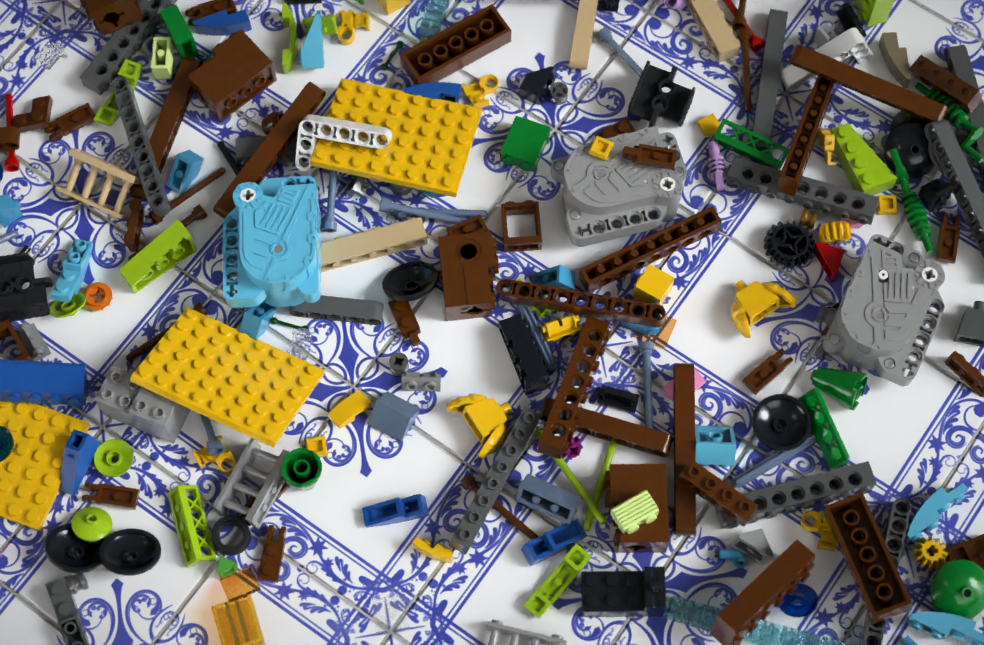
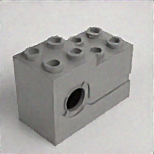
M112 366L94 399L102 413L107 417L174 444L191 409L131 382L130 378L133 373Z

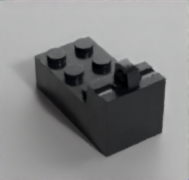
M644 567L643 571H581L582 617H663L666 610L665 567Z

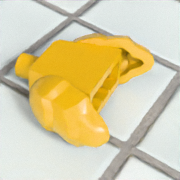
M740 280L734 286L738 293H736L735 301L731 306V319L742 336L750 338L749 326H753L777 310L779 306L795 308L798 302L788 290L781 288L776 283L754 281L747 286L743 280Z
M470 393L467 396H458L446 404V410L462 413L463 418L481 445L484 444L478 457L485 458L495 453L498 447L503 445L507 437L506 424L508 419L506 415L512 412L508 402L498 405L494 398L488 399L484 395Z

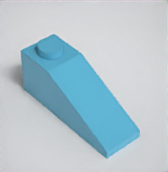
M317 10L302 45L301 53H298V63L302 64V69L324 68L325 65L321 10Z

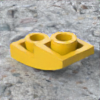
M358 390L334 407L327 417L340 429L355 421V416L369 409L372 402Z
M418 536L412 542L414 549L431 559L444 563H452L454 561L453 551L446 545L441 546L437 543L432 549V544L425 538L421 540Z

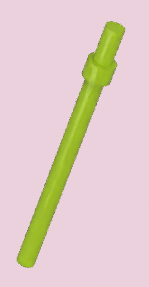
M541 428L534 432L539 440L543 432ZM552 457L601 525L606 523L607 519L563 458Z
M613 438L609 443L592 496V500L597 506L604 487L605 471H609V465L612 462L617 443L613 441ZM587 506L583 529L589 532L593 519L596 517Z

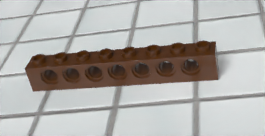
M817 76L779 176L777 192L791 196L796 195L835 88L834 82Z
M711 206L579 270V280L586 292L591 293L720 231L722 220L714 207Z
M587 316L538 442L539 453L561 459L563 452L567 453L570 444L568 438L569 436L573 437L576 428L574 422L580 419L582 413L580 406L586 403L588 393H586L587 388L592 387L594 377H592L593 372L597 373L600 365L598 361L599 356L603 357L606 348L604 343L605 341L608 342L611 336V331L609 330L610 322Z

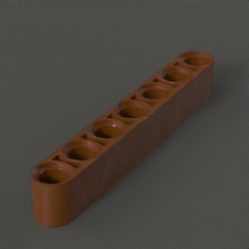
M544 399L539 413L542 415L540 420L547 422L555 399ZM580 407L582 413L580 419L574 422V425H576L575 431L606 441H611L613 438V441L617 444L659 457H668L674 439L670 434Z

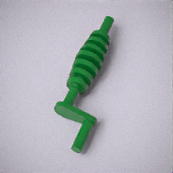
M918 82L915 88L924 97L948 107L944 117L945 120L959 128L963 126L971 132L960 148L981 164L984 161V157L970 146L982 135L984 128L981 125L976 127L969 122V116L964 113L954 100L949 99V97L935 89L929 90Z
M893 148L889 152L896 168V184H900L904 193L901 199L906 220L909 222V226L912 228L917 240L922 241L926 253L931 254L934 250L929 239L932 233L929 230L930 225L926 210L917 197L916 192L910 190L907 183L910 177L902 165L897 149Z

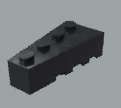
M521 314L499 321V331L525 396L547 389L550 378L544 367L541 355L536 349L535 340L528 332V323L526 319H522Z

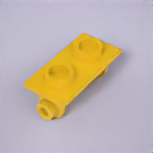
M578 314L562 317V325H559L557 319L544 323L541 329L547 342L557 341L560 337L575 335L578 331H581L583 328L578 323L580 322Z

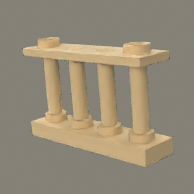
M71 148L68 155L74 157L75 161L66 187L56 186L55 190L60 191V195L69 199L73 197L108 213L109 217L114 220L127 219L128 215L122 213L121 209L130 186L141 184L140 176L81 149ZM86 162L90 164L91 171L82 194L73 191V187L82 164ZM103 170L107 172V178L99 199L96 201L89 198V194L98 171ZM119 177L123 179V186L113 209L104 204L114 179Z

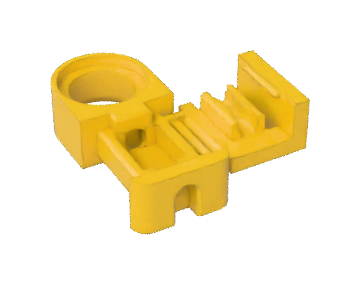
M352 9L348 10V12L344 10L338 12L341 17V26H338L337 36L341 44H352L355 40V29L360 28V26L370 31L369 13H356L355 15ZM344 33L351 34L348 39L341 38Z
M492 74L479 77V82L467 86L464 85V82L462 83V91L465 93L466 100L470 99L472 106L479 108L489 106V99L484 97L498 89V78ZM492 80L495 82V85L488 87L485 83Z
M820 128L818 142L821 147H824V161L827 165H837V162L831 156L833 154L832 151H834L835 135L831 134L829 128Z
M221 435L216 436L219 441L223 440ZM206 447L197 452L192 451L201 469L206 467L205 464L210 461L213 463L215 460L220 471L223 474L230 475L237 464L231 451L227 452L225 447L223 453L216 456L209 455ZM231 460L233 462L232 468L224 469L222 467L223 462Z
M806 511L802 515L800 524L804 530L817 532L821 535V540H818L816 549L835 552L837 542L826 517L821 516L822 512ZM812 517L816 523L808 525L805 522V518Z

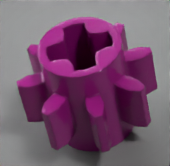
M569 436V448L567 453L563 452V458L568 456L572 460V458L579 456L583 446L580 444L581 440L578 436L574 438Z

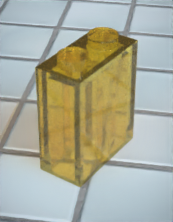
M251 594L211 607L222 645H266Z

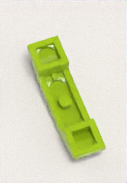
M282 3L284 28H289V49H282V66L284 74H288L297 57L298 33L292 11L286 3Z
M125 59L118 72V76L126 78L133 91L140 77L142 65ZM113 90L105 105L101 104L94 117V121L109 127L121 116Z
M576 543L563 558L564 560L523 606L540 619L575 580L592 556Z

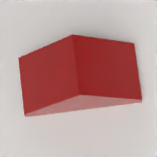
M817 242L814 246V254L832 282L836 278L845 250Z

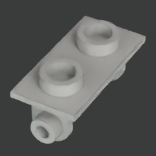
M26 322L20 324V331L17 334L32 360L39 361L50 355L51 351L35 324H27Z
M406 371V373H402V391L441 392V374H437V372H424L423 376H420V372Z

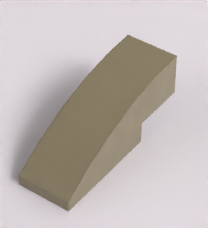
M897 32L882 33L879 45L883 59L896 81L903 88H908L911 75L906 47L899 48Z

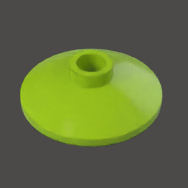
M78 292L77 295L72 296L70 302L56 300L50 307V314L56 318L75 315L85 305V295Z
M110 439L103 442L94 454L95 467L101 474L107 477H118L125 474L131 468L134 461L132 448L121 439ZM114 458H119L118 462H112Z
M86 507L75 513L72 518L71 527L78 538L84 541L95 542L109 535L112 529V519L101 508Z

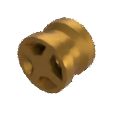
M804 208L799 224L802 223L803 226L813 230L819 212H810L807 208Z

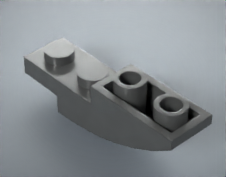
M64 576L46 583L45 586L56 613L65 644L90 645L74 596H72L66 577Z

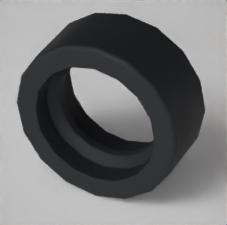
M227 515L220 518L214 524L212 540L215 547L221 553L228 556L238 555L248 548L251 541V532L247 523L241 517ZM230 524L238 525L243 531L241 542L233 547L224 545L220 540L221 530Z

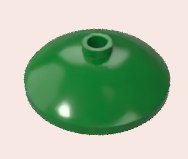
M956 559L943 564L933 576L930 586V595L935 608L939 612L955 614L968 619L977 616L984 609V570L976 563L965 559ZM968 589V594L964 596V591Z

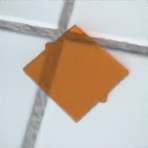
M666 316V321L658 333L649 335V333L642 334L638 332L635 338L641 341L653 342L654 346L665 350L677 320Z
M251 567L239 572H233V574L219 579L229 603L240 598H246L248 595L261 590Z

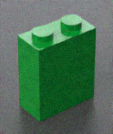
M177 5L168 6L161 10L160 14L168 36L171 37L181 61L183 57L192 59L198 57L199 54L194 37Z
M516 116L500 151V161L506 165L520 167L524 171L535 172L550 137V127Z

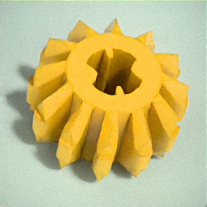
M833 221L822 224L818 232L820 241L830 245L848 241L851 238L849 223L846 221Z
M929 536L928 539L921 537L920 542L914 544L916 549H913L912 554L917 556L914 558V562H921L920 568L926 565L928 571L932 567L937 570L940 568V564L943 565L946 562L944 558L948 556V553L943 551L946 548L945 544L939 545L940 538L933 541L932 536Z

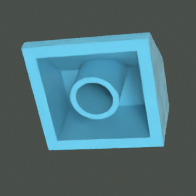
M695 425V462L701 466H735L736 440L733 427Z

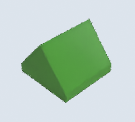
M220 556L216 571L220 579L238 571L235 561Z

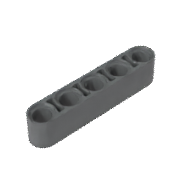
M321 295L317 302L309 303L305 300V302L299 305L290 306L289 314L303 318L380 325L384 304L378 301Z

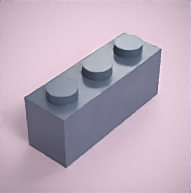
M527 474L520 484L515 500L570 525L577 513L582 497Z

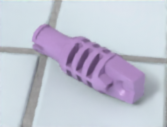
M718 141L708 142L709 158L707 161L710 180L716 183L717 191H723V180H727L724 158L720 155Z

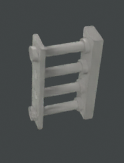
M251 438L248 444L245 445L244 451L221 493L216 497L213 507L222 515H225L228 508L247 515L245 519L253 527L260 529L286 481L281 467L285 456L290 451L283 449L281 454L277 456L261 450L262 446L255 439ZM256 457L275 463L270 473L251 467ZM247 474L265 480L261 490L242 484ZM237 491L256 498L252 507L249 508L232 501Z
M499 620L486 622V629L491 630L488 645L497 644L499 633L511 635L509 645H518L519 637L531 640L530 645H539V642L548 645L567 644V640H563L564 637L552 634L547 636L503 625L504 623Z

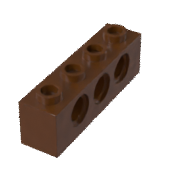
M920 55L909 68L914 78L946 95L970 113L983 100L978 89L923 55Z
M692 459L688 462L677 480L743 527H745L759 506Z

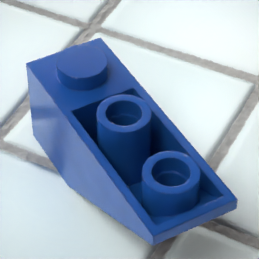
M73 430L64 448L59 491L75 496L97 448L101 445L91 435Z

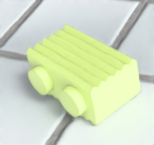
M154 37L151 57V70L154 78L172 79L173 41L171 37Z
M644 490L612 508L610 514L623 534L626 532L631 534L640 528V524L644 522L649 524L656 520L659 508L648 493V490Z

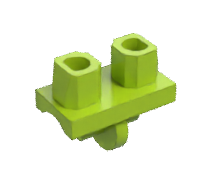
M328 14L327 16H322V34H337L338 29L335 15ZM315 15L303 18L302 20L306 28V35Z

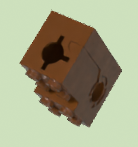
M80 0L89 19L93 18L96 30H100L104 36L124 28L125 25H131L143 20L138 0Z
M242 29L232 33L224 42L217 44L212 50L214 57L206 60L202 66L194 69L188 75L193 94L207 109H210L219 122L225 120L277 81L273 62Z
M491 231L439 236V257L447 321L492 317V310L496 309L493 281H495V274H499L496 238H492ZM477 253L474 258L465 259L466 257Z
M610 464L609 471H605L604 489H608L605 496V508H608L609 514L612 508L644 490H648V493L659 508L656 520L649 524L646 522L640 524V528L631 534L628 532L623 534L613 519V527H617L614 534V547H618V553H666L669 545L666 464Z

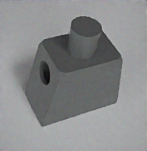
M975 301L973 308H966L954 339L955 342L984 347L983 301Z

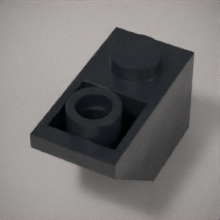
M550 66L528 73L519 88V97L539 105L542 99H546L549 85L552 86L555 82V67Z
M935 179L922 186L918 196L929 212L936 209L939 211L947 205L946 202L951 197L954 187L945 181Z

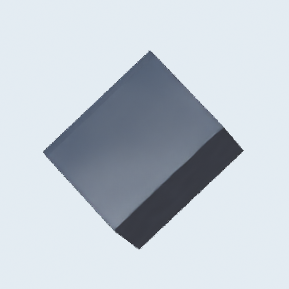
M387 391L376 400L368 425L402 442L420 413L421 408Z

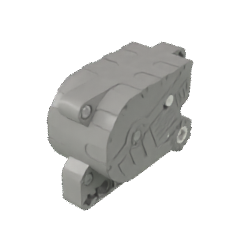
M653 126L636 132L607 138L606 140L614 142V146L606 161L589 154L593 142L581 145L570 155L556 158L552 161L551 177L563 184L562 202L566 210V226L573 245L583 247L658 228L661 222H668L676 216L682 188L687 176V169L674 134L670 132L659 134L658 128ZM639 144L663 148L670 146L669 149L677 150L674 170L632 163V160L622 158L624 146L632 148L635 145L639 146Z
M873 235L865 247L822 343L823 349L830 354L839 352L838 356L852 366L862 370H876L880 377L899 386H908L919 370L945 309L944 302L938 291L945 280L942 266L934 261H924L921 253L883 235ZM930 307H934L937 312H933ZM923 323L928 324L930 328H926ZM916 339L921 340L923 345L918 344ZM909 356L915 357L916 361L910 360ZM906 369H908L909 371H908V373H907V375H906V377H905V376H904V374H905L904 372H905Z

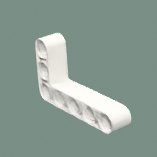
M857 28L845 31L814 50L840 62L852 54L860 64L869 61L874 56ZM790 65L780 72L779 77L786 90L792 91L817 75Z
M308 114L299 124L295 165L301 171H307L311 168L310 160L318 138L384 149L392 140V132L386 127ZM305 122H310L313 128H308ZM324 125L329 126L331 131H326ZM342 129H347L350 132V134H344L342 132ZM360 132L367 133L368 138L362 137ZM379 135L385 136L387 141H381ZM303 140H308L311 146L306 145ZM302 157L307 158L309 163L303 162Z

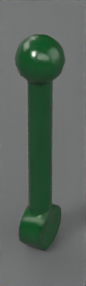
M397 41L396 48L387 61L381 65L382 70L388 69V64L399 48H403V41Z
M276 317L270 319V323L274 325L277 323L298 329L304 334L309 331L306 325L301 327L277 320Z

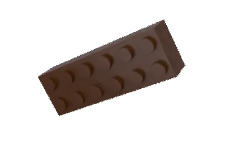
M493 4L400 53L401 66L415 85L438 82L511 42V29Z
M863 492L824 506L826 519L872 624L912 610L913 603Z
M796 540L716 616L710 634L722 645H740L747 633L751 634L754 632L760 620L765 621L770 616L771 609L774 607L778 608L784 602V597L787 594L790 596L795 592L798 587L796 585L799 582L804 583L809 578V572L815 565L813 561L816 555L799 540Z

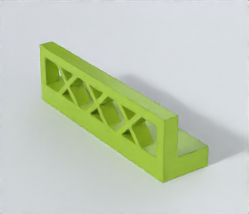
M177 485L167 495L186 568L194 567L199 562L216 560L198 485ZM186 491H192L193 501L187 497ZM192 508L198 513V519L192 516ZM196 527L202 530V538L196 533ZM201 546L207 549L208 555L202 556Z

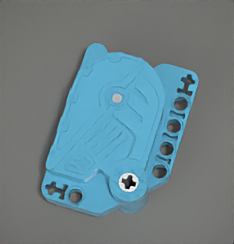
M311 176L269 178L260 185L254 182L239 184L233 192V201L236 208L223 220V295L227 305L231 308L255 307L264 302L274 307L299 305L305 302V300L309 303L317 302L321 297L322 257L321 212L316 180ZM237 259L234 263H230L231 260ZM232 277H237L235 280H229Z

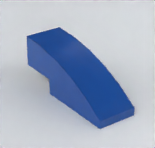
M225 9L192 21L196 34L225 36L231 35L240 29L243 32L252 30L250 19L245 9L228 15Z
M433 82L405 88L403 92L459 103L462 87L461 84Z
M416 494L403 499L397 497L362 508L365 527L367 528L391 525L429 516L426 497L422 494Z
M575 519L571 521L570 525L566 523L545 532L541 537L525 543L521 551L531 567L567 549L570 544L581 541L587 537V534L579 520Z

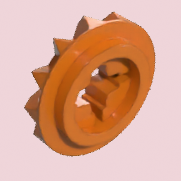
M102 282L91 283L83 291L86 297L85 306L93 311L103 310L106 306H110V302L113 299L111 288ZM100 292L102 298H99L96 303L95 298H93V296H97V294Z

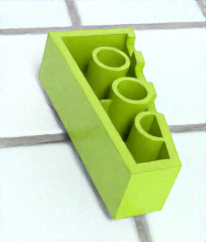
M849 123L831 129V134L835 135L834 153L854 190L876 195L894 187L897 177Z

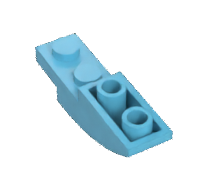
M79 239L74 240L62 263L63 270L50 293L51 300L70 302L72 296L77 295L87 271L93 242Z
M964 483L949 493L942 487L926 500L906 530L905 544L910 540L914 543L923 536L922 532L925 530L930 532L939 525L937 522L940 520L941 514L950 508L948 505L952 502L957 504L965 498L964 494L968 488Z
M919 612L911 614L906 620V623H909L911 628L918 631L924 630L930 633L931 637L938 640L945 639L949 634H952V637L958 641L965 640L971 643V645H984V634L974 630L977 622L962 616L944 612Z

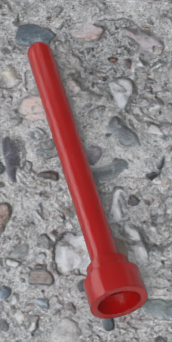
M723 0L735 18L738 9L732 0ZM752 32L749 47L753 52H757L764 47L765 43L761 37L755 36Z
M7 93L5 95L6 127H12L14 119L13 97L11 93ZM8 151V157L4 161L5 170L8 172H16L20 169V161L15 156V151Z

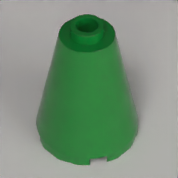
M819 367L817 370H813L810 380H812L813 386L818 387L819 390L849 410L854 411L860 403L856 400L864 394L868 377H866L867 374L861 372Z
M305 448L294 449L284 458L281 467L283 477L290 485L304 491H309L315 487L321 475L322 462L319 456L312 450Z

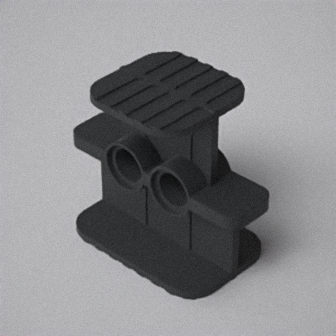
M647 61L628 105L627 116L633 115L649 121L648 128L655 126L658 117H664L677 122L679 127H681L692 104L695 87L691 90L673 82L678 67L673 65L671 72L650 65V61ZM668 87L671 91L665 93L662 91V88ZM661 103L664 105V108L658 109L655 105Z
M27 253L0 256V323L7 319L13 322L50 314L46 288L52 287L53 281L50 277L35 279L33 266L35 260ZM30 283L28 288L22 289L23 284ZM6 286H10V290L8 292H3V289Z

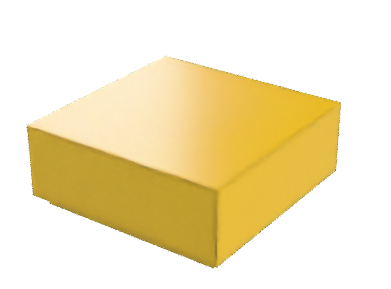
M713 113L697 121L698 127L706 138L714 135L720 125Z
M596 136L589 154L606 161L614 146V142Z
M877 195L879 197L878 215H897L896 195Z
M325 436L306 439L308 450L314 451L319 458L328 456Z

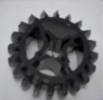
M788 220L784 224L779 221L777 226L773 224L771 230H768L766 233L767 236L764 238L765 244L763 246L764 250H767L766 256H771L770 262L776 261V267L782 264L783 269L789 266L791 270L794 268V265L800 268L802 264H807L808 259L812 258V253L815 250V240L812 239L813 233H808V227L803 229L802 223L799 226L795 225V220L792 224H789ZM778 236H781V242H779L778 245H775L774 240ZM803 244L804 250L798 254V247Z

